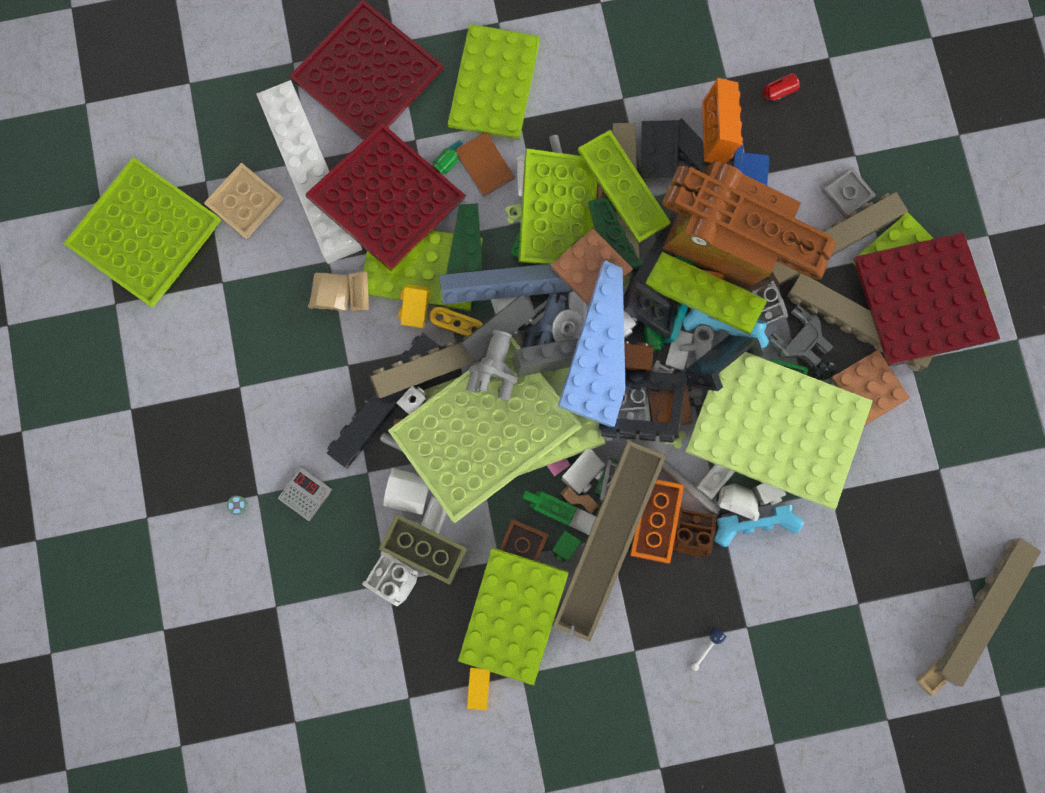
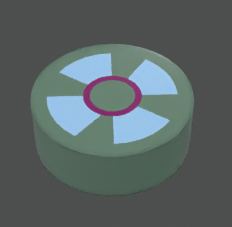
M233 496L227 502V509L233 515H242L248 508L247 500L241 496Z

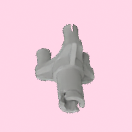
M493 330V337H491L486 357L482 358L481 362L470 367L469 373L471 374L466 390L478 393V390L487 392L491 376L502 381L497 398L510 401L513 386L516 385L518 379L504 363L510 344L509 339H511L512 335Z

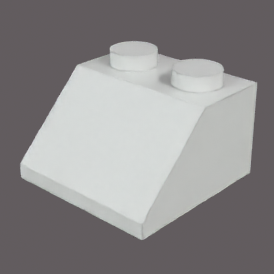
M591 449L585 450L562 476L561 481L568 485L576 494L580 495L581 492L585 494L592 487L590 482L593 478L598 480L605 472L602 469L605 464Z

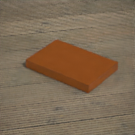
M487 132L455 149L458 158L483 197L515 179V176Z

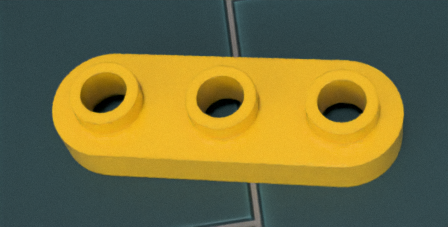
M436 307L430 312V320L433 325L464 337L472 334L471 330L473 328H479L483 325L479 320L443 307ZM442 315L443 319L439 321L436 317ZM456 321L461 323L459 327L454 326Z

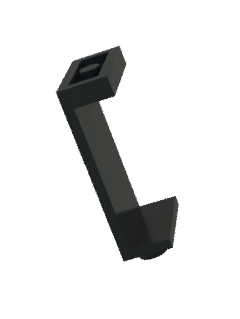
M728 335L684 370L690 387L712 391L722 389L723 385L719 377V373L745 352L755 356L764 355L758 338Z

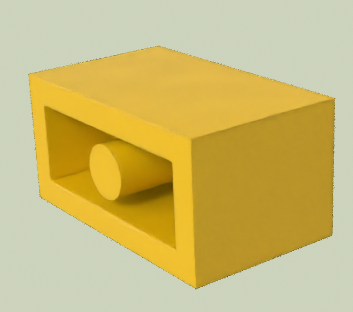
M407 284L401 290L400 300H403V306L400 307L398 318L401 319L400 325L423 328L426 325L430 287Z

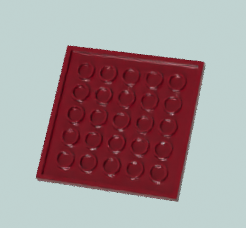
M362 0L289 77L364 141L382 123L389 128L444 69V66L372 6Z
M383 123L306 193V198L390 271L466 197L462 191Z
M964 232L864 254L854 258L888 366L1001 339Z

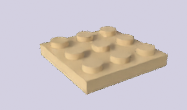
M240 163L204 204L247 240L284 198L243 163Z

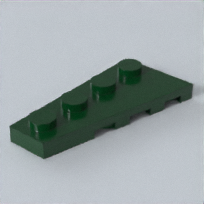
M602 198L588 201L594 230L632 268L642 267L643 264L640 258L638 259L632 243L630 244L626 232L621 227L609 200Z
M478 203L459 205L446 274L483 271Z

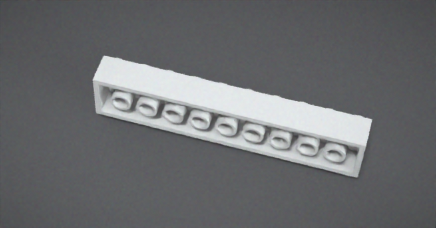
M291 80L257 93L259 102L325 260L329 264L361 251L362 247L358 242L306 198V193L330 171Z

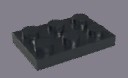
M679 120L642 121L641 178L674 177L679 166Z
M637 277L630 279L623 310L664 338L671 337L677 305Z

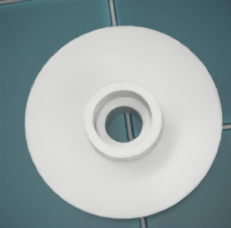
M566 309L556 316L552 326L555 342L579 338L584 323L583 317L579 312Z

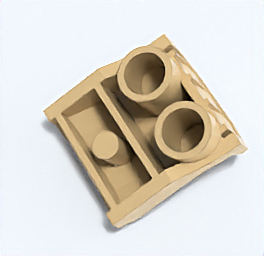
M315 273L308 307L311 309L314 307L347 312L350 298L349 276Z

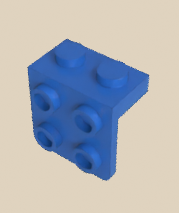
M741 145L735 151L732 159H729L731 166L739 169L744 175L767 185L769 156L743 153L744 145Z

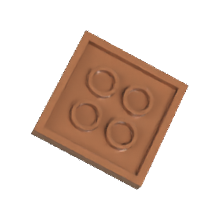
M594 229L590 230L551 264V268L588 306L604 261L621 267L623 279L633 269Z
M879 350L830 378L834 386L873 401L865 425L910 399Z

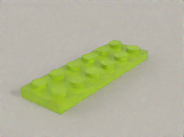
M611 130L578 148V152L637 243L644 241L671 224Z
M664 252L661 253L645 283L658 293L748 335L751 334L767 303V300Z

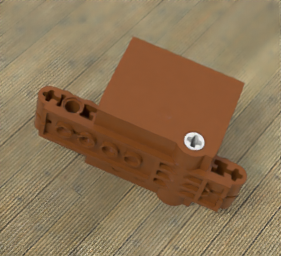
M718 161L712 162L702 172L692 167L678 166L671 185L662 201L665 207L678 213L662 249L694 262L693 264L707 271L724 275V279L744 289L770 276L776 261L803 275L820 280L837 243L832 239V236L795 218L801 202L744 175L734 166Z

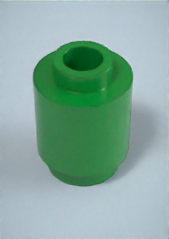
M445 148L435 158L432 166L442 175L447 174L458 162V154L451 148L449 150Z
M644 325V343L654 347L653 352L660 351L661 347L664 346L663 336Z

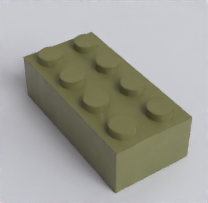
M397 513L379 547V550L449 585L452 584L469 549Z

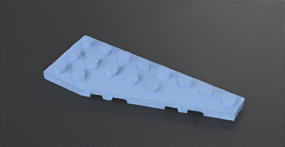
M604 261L599 271L557 407L612 428L615 426L625 392L623 272L621 267Z

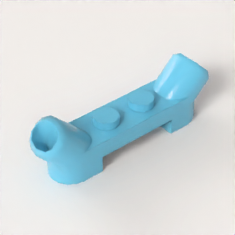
M691 308V311L685 315L682 323L686 331H691L702 324H706L713 330L721 331V329H724L734 336L741 334L746 337L758 338L761 348L766 347L769 342L764 333L767 323L761 320H757L751 334L748 335Z
M793 504L772 508L773 516L761 518L757 521L750 520L739 523L737 515L716 519L718 530L714 534V541L722 547H728L738 531H743V534L755 532L754 528L762 527V530L774 528L773 524H779L791 533L796 534L803 527L804 521L794 514Z

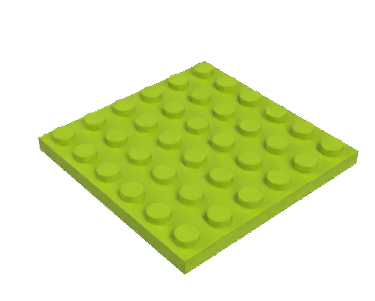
M133 157L63 244L147 305L154 308L222 220Z

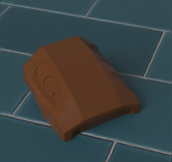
M680 507L673 550L696 557L710 556L717 514L709 515L684 510Z

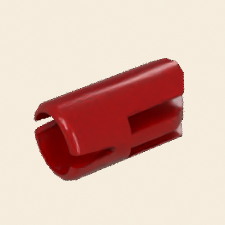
M788 74L766 85L763 88V95L767 99L778 100L798 91L800 88L799 80L795 74Z

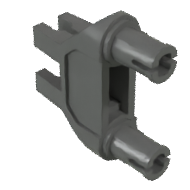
M798 304L791 311V314L803 323L801 330L787 343L775 331L768 337V340L779 351L780 357L801 358L811 368H814V366L820 363L821 359L810 349L814 346L825 355L833 346L822 337L818 316L809 314Z

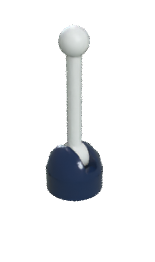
M714 627L709 634L711 642L696 663L691 665L693 671L699 669V664L714 644H721L727 638L717 628Z

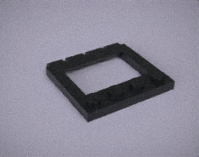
M625 370V387H631L634 390L650 388L651 391H661L663 389L674 392L670 423L617 418L615 426L612 428L599 423V430L602 431L601 436L616 438L617 433H619V438L636 440V435H639V440L656 441V436H660L659 442L674 443V438H679L687 374Z

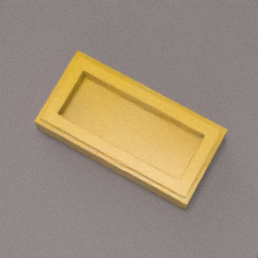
M470 668L467 709L487 710L490 670Z

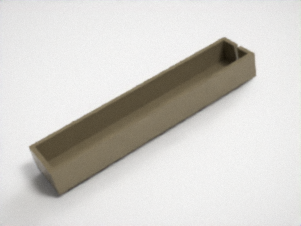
M627 439L556 613L553 627L570 633L571 625L575 626L574 636L589 642L591 641L665 461V453Z

